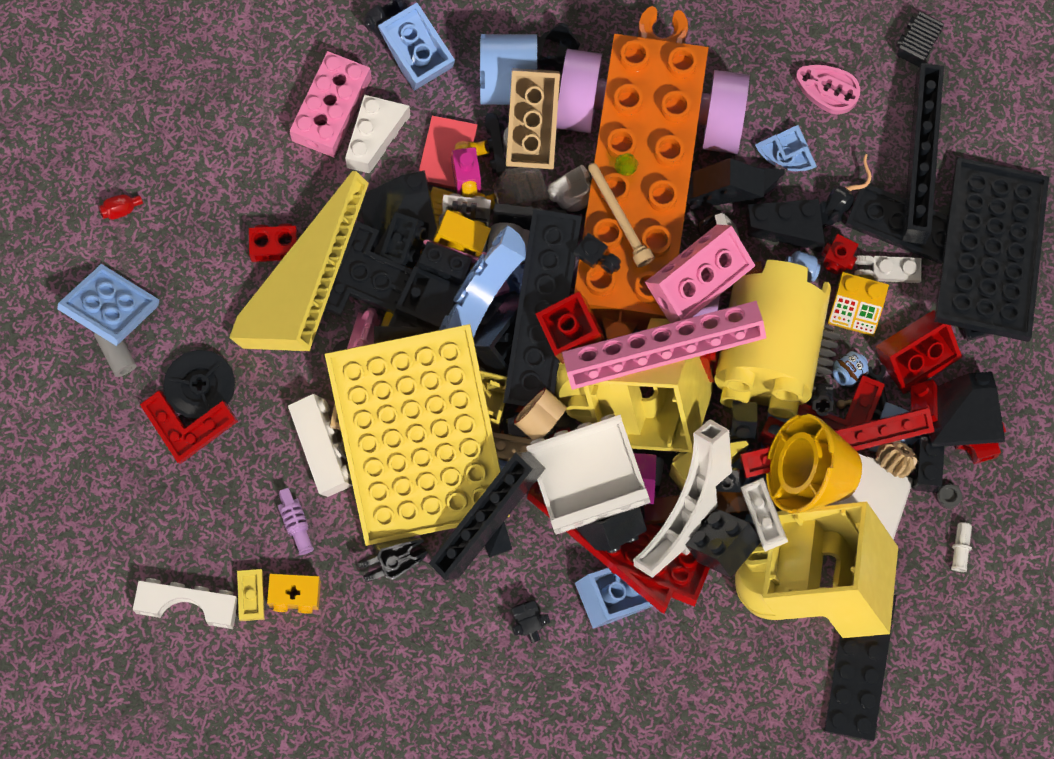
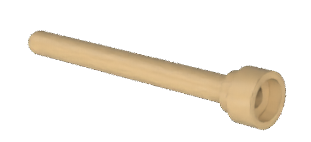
M589 164L588 169L634 250V262L637 267L649 264L655 259L653 253L646 246H642L597 164Z

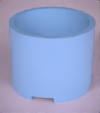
M481 34V105H510L512 68L537 70V34Z

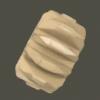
M900 440L880 445L875 454L876 461L881 464L880 467L884 468L887 473H891L894 477L905 478L913 472L918 463L917 455L913 452V449Z

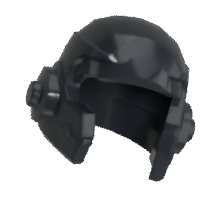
M392 0L383 7L376 5L365 14L363 18L364 26L368 31H372L378 39L385 42L378 25L407 9L408 6L403 0Z

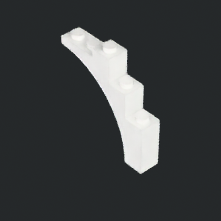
M711 419L693 433L694 445L691 465L685 485L674 509L653 540L633 559L634 566L652 578L680 553L685 555L690 553L685 544L700 528L701 521L717 508L716 486L732 473L729 430Z

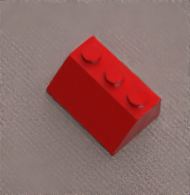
M935 310L875 346L881 364L885 366L886 371L903 394L911 390V385L926 381L962 358L951 325L934 322Z

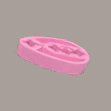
M826 65L802 66L797 71L795 80L802 93L816 106L826 112L844 114L852 110L857 104L860 96V86L857 79L849 72ZM806 73L810 74V79H807V81L802 80ZM831 84V89H828V91L823 90V85ZM840 88L841 94L835 96L834 90ZM851 93V98L848 101L844 100V95Z

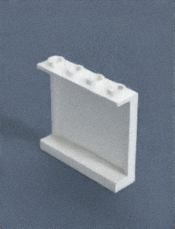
M610 414L602 417L600 422L594 424L586 422L579 425L576 430L570 432L568 430L559 431L550 439L539 438L533 440L530 443L531 445L526 446L527 451L546 468L537 481L556 535L650 503L621 415L615 416V414Z

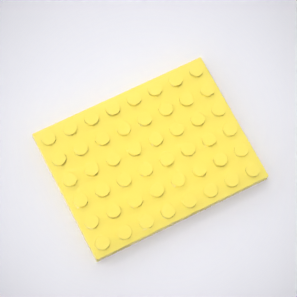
M467 324L325 353L365 546L457 528L501 472L471 325Z

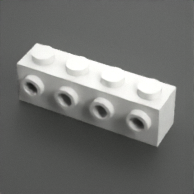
M312 394L288 405L319 494L329 497L353 486L349 466L336 449L340 442H338L335 435L337 429L330 428L331 420L328 415L329 406L326 400Z

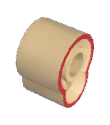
M544 388L524 406L515 418L514 424L532 440L543 438L553 428L567 407L549 390Z

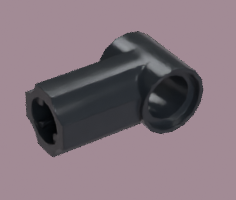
M814 383L812 396L807 404H811L812 409L819 416H826L827 413L833 411V384Z

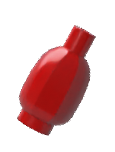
M118 195L106 199L103 205L99 206V211L103 219L115 220L130 214L134 207L143 204L140 195L132 198L128 195Z

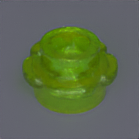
M625 153L616 158L615 169L617 173L628 176L637 170L638 161L632 154Z

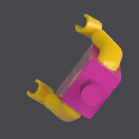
M487 140L476 143L469 141L456 143L455 150H452L451 153L456 194L470 198L474 196L485 197L481 193V177L477 156L490 153L485 149V144H488ZM494 193L485 197L491 200V209L494 208V200L497 199Z

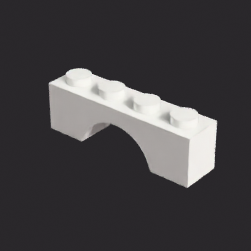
M147 578L146 582L138 581L133 611L136 614L161 618L170 606L180 602H189L203 610L209 626L233 629L238 598L233 596L231 591L219 590V593L209 592V588L195 586L194 589L185 588L184 584L177 582L163 585L160 580Z

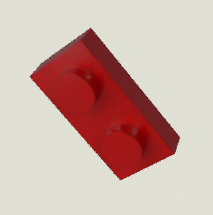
M934 379L911 385V411L926 407L930 408L932 422L938 421L937 384Z

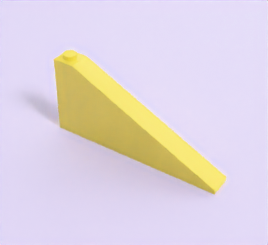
M357 171L350 173L237 316L229 338L243 349L310 351L369 184Z

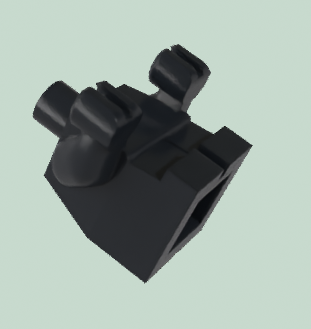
M533 599L511 607L510 610L516 623L511 627L514 635H529L531 643L541 640L538 630H541L545 624L550 623L548 614L540 615L536 601Z

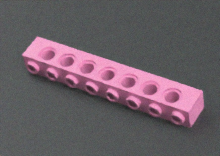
M757 301L564 351L562 355L571 389L573 390L766 339V333Z

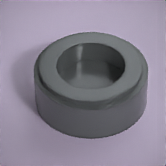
M945 484L937 492L936 497L940 506L946 509H953L961 502L962 493L956 485Z

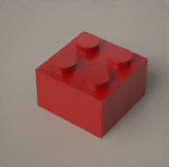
M580 291L536 313L555 357L562 364H564L562 352L606 341L586 298Z

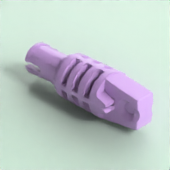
M289 488L280 490L279 496L282 504H279L278 508L286 530L290 536H293L299 555L308 554L314 548L307 534L308 523L299 499L293 500Z

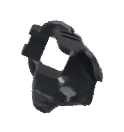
M558 23L550 31L542 34L541 37L537 36L538 64L543 66L562 65L565 61L567 49H579L580 42L569 30L567 24ZM548 39L559 43L555 57L541 55L545 42Z

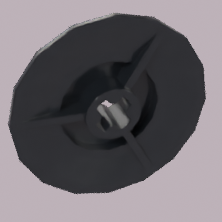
M194 350L182 354L172 362L165 373L163 389L166 400L177 413L187 418L198 419L221 401H225L228 405L234 395L236 381L231 366L223 357L212 351ZM198 381H202L205 385L202 386V390L198 391L197 387H195L196 385H198Z

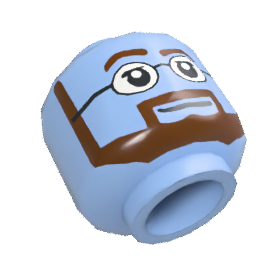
M854 351L847 352L836 360L833 365L834 379L840 385L853 387L859 383L862 375L867 376L869 372L867 359L862 354Z

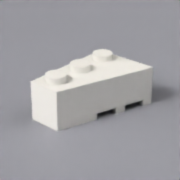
M364 95L345 157L347 168L370 173L385 153L393 138L395 139L403 124L410 118V106Z

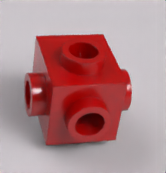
M837 234L832 245L827 243L821 256L825 257L822 265L833 274L842 275V272H845L846 269L852 270L857 260L854 254L859 244Z

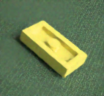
M262 569L237 571L239 620H265Z

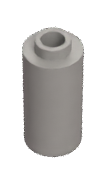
M94 333V337L115 377L124 376L137 367L124 340L115 346Z

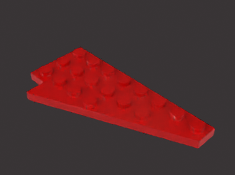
M536 481L530 488L527 499L549 517L539 484ZM657 524L646 525L647 531L640 534L638 540L621 545V549L613 553L595 550L576 529L566 531L605 564L612 573L619 576L661 613L665 614L671 598L695 607L710 568L698 563L691 552L688 555L680 553L653 578L634 566L633 559L653 540L662 526Z

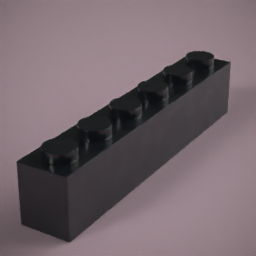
M515 452L429 562L444 580L460 578L546 469L530 452Z

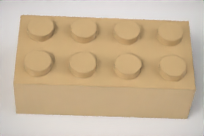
M512 68L506 166L554 169L560 81L559 71Z

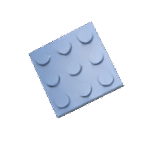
M100 264L58 303L57 309L117 346L158 307L159 299L103 264Z

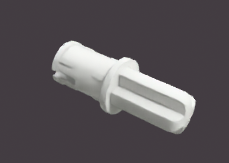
M961 522L957 525L955 544L952 545L954 555L951 570L967 572L969 551L972 550L970 546L972 525L969 523Z

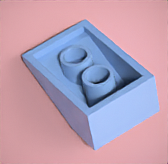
M418 3L413 4L378 25L396 63L414 91L453 68L455 59Z
M609 568L588 574L575 582L593 629L653 607L652 604L619 576L612 573Z

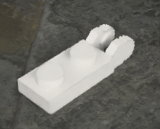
M857 256L856 264L873 265V271L855 270L856 276L873 279L874 281L921 282V258Z

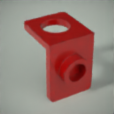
M769 416L758 441L762 442L765 447L771 446L776 435L768 432L769 427L778 425L781 428L785 422Z

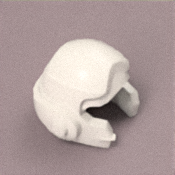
M580 165L547 186L549 199L557 202L563 210L568 212H578L588 206L591 187L589 182L591 180L590 173L584 165Z

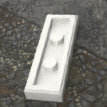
M764 478L740 487L765 552L787 543L788 539Z

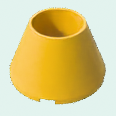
M811 414L796 415L789 419L776 434L768 454L771 465L770 474L766 473V482L770 497L779 509L788 513H802L849 498L857 489L862 475V462L858 452L822 419Z

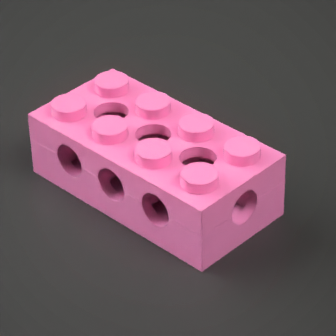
M327 51L290 129L292 141L335 158L372 79L370 67Z
M717 224L645 283L668 321L674 323L692 318L755 267V264L732 225Z

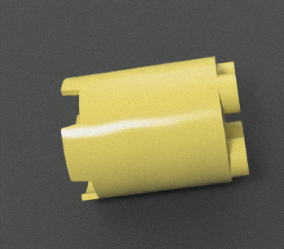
M767 260L763 273L744 275L733 284L729 308L757 301L764 323L766 339L720 350L715 383L722 390L720 398L722 405L732 408L733 401H741L743 403L757 402L758 405L769 406L768 412L778 418L791 419L797 415L799 405L811 399L831 292L829 282H824L821 290L807 282V267L785 261Z

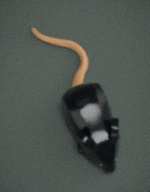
M865 154L863 160L867 173L866 182L861 185H850L847 187L836 186L829 194L826 202H820L823 229L836 222L840 223L843 213L851 209L854 203L852 190L863 189L869 185L872 175L867 165V154Z

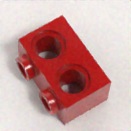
M283 223L277 227L261 224L256 225L254 228H249V256L251 262L281 261L298 240L297 227L292 226V224ZM284 238L291 239V242L287 245L280 244V241ZM261 239L268 240L264 246L256 245Z

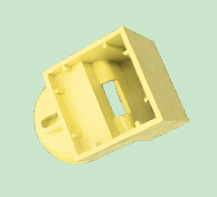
M651 318L647 329L672 322H669L668 319ZM700 356L573 390L571 389L565 363L562 364L559 361L555 395L567 407L565 410L567 415L582 423L591 422L594 424L600 422L604 416L615 414V416L621 415L632 449L693 453V433L703 425L713 392V384L707 377ZM640 386L653 387V395L649 398H642Z
M868 502L822 506L797 514L777 511L788 542L766 552L760 542L736 571V591L744 606L754 615L768 620L823 616L829 619L842 638L890 634L898 546ZM823 555H831L836 558L833 588L820 587Z

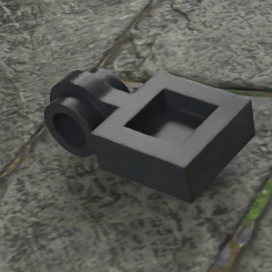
M589 233L574 250L573 255L592 268L600 261L602 269L609 274H613V272H617L620 269L621 260L612 253H609L608 256L604 255L608 250V246Z

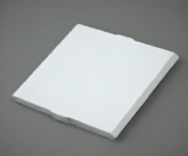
M859 454L862 462V475L857 489L849 498L825 506L867 501L894 540L913 478L909 476L905 478L894 477L891 473H887L884 468H881V464L875 459Z

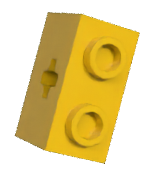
M270 574L267 604L275 612H288V608L298 609L299 613L310 614L313 610H319L320 577ZM296 589L300 595H296L295 599H291L288 594H292L293 590Z

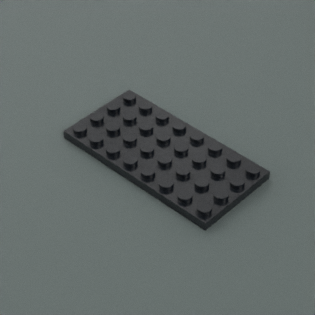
M957 157L934 322L1026 342L1031 340L1049 176Z

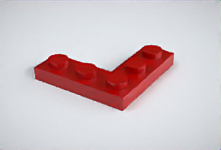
M862 375L845 420L829 413L826 416H819L811 406L806 404L799 405L797 415H815L833 430L869 422L872 419L885 384Z
M157 391L140 404L179 464H182L238 422L225 401H221L186 428L166 400L163 392Z

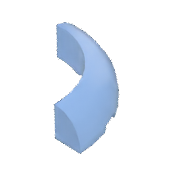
M507 225L492 241L493 246L487 254H482L454 297L453 301L457 304L451 309L449 315L444 317L439 330L470 324L474 337L493 298L510 274L526 258L525 243L519 233Z

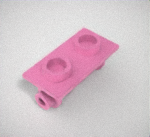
M368 308L363 314L358 312L347 349L374 344V326H379L381 321L377 319L378 314L374 308Z

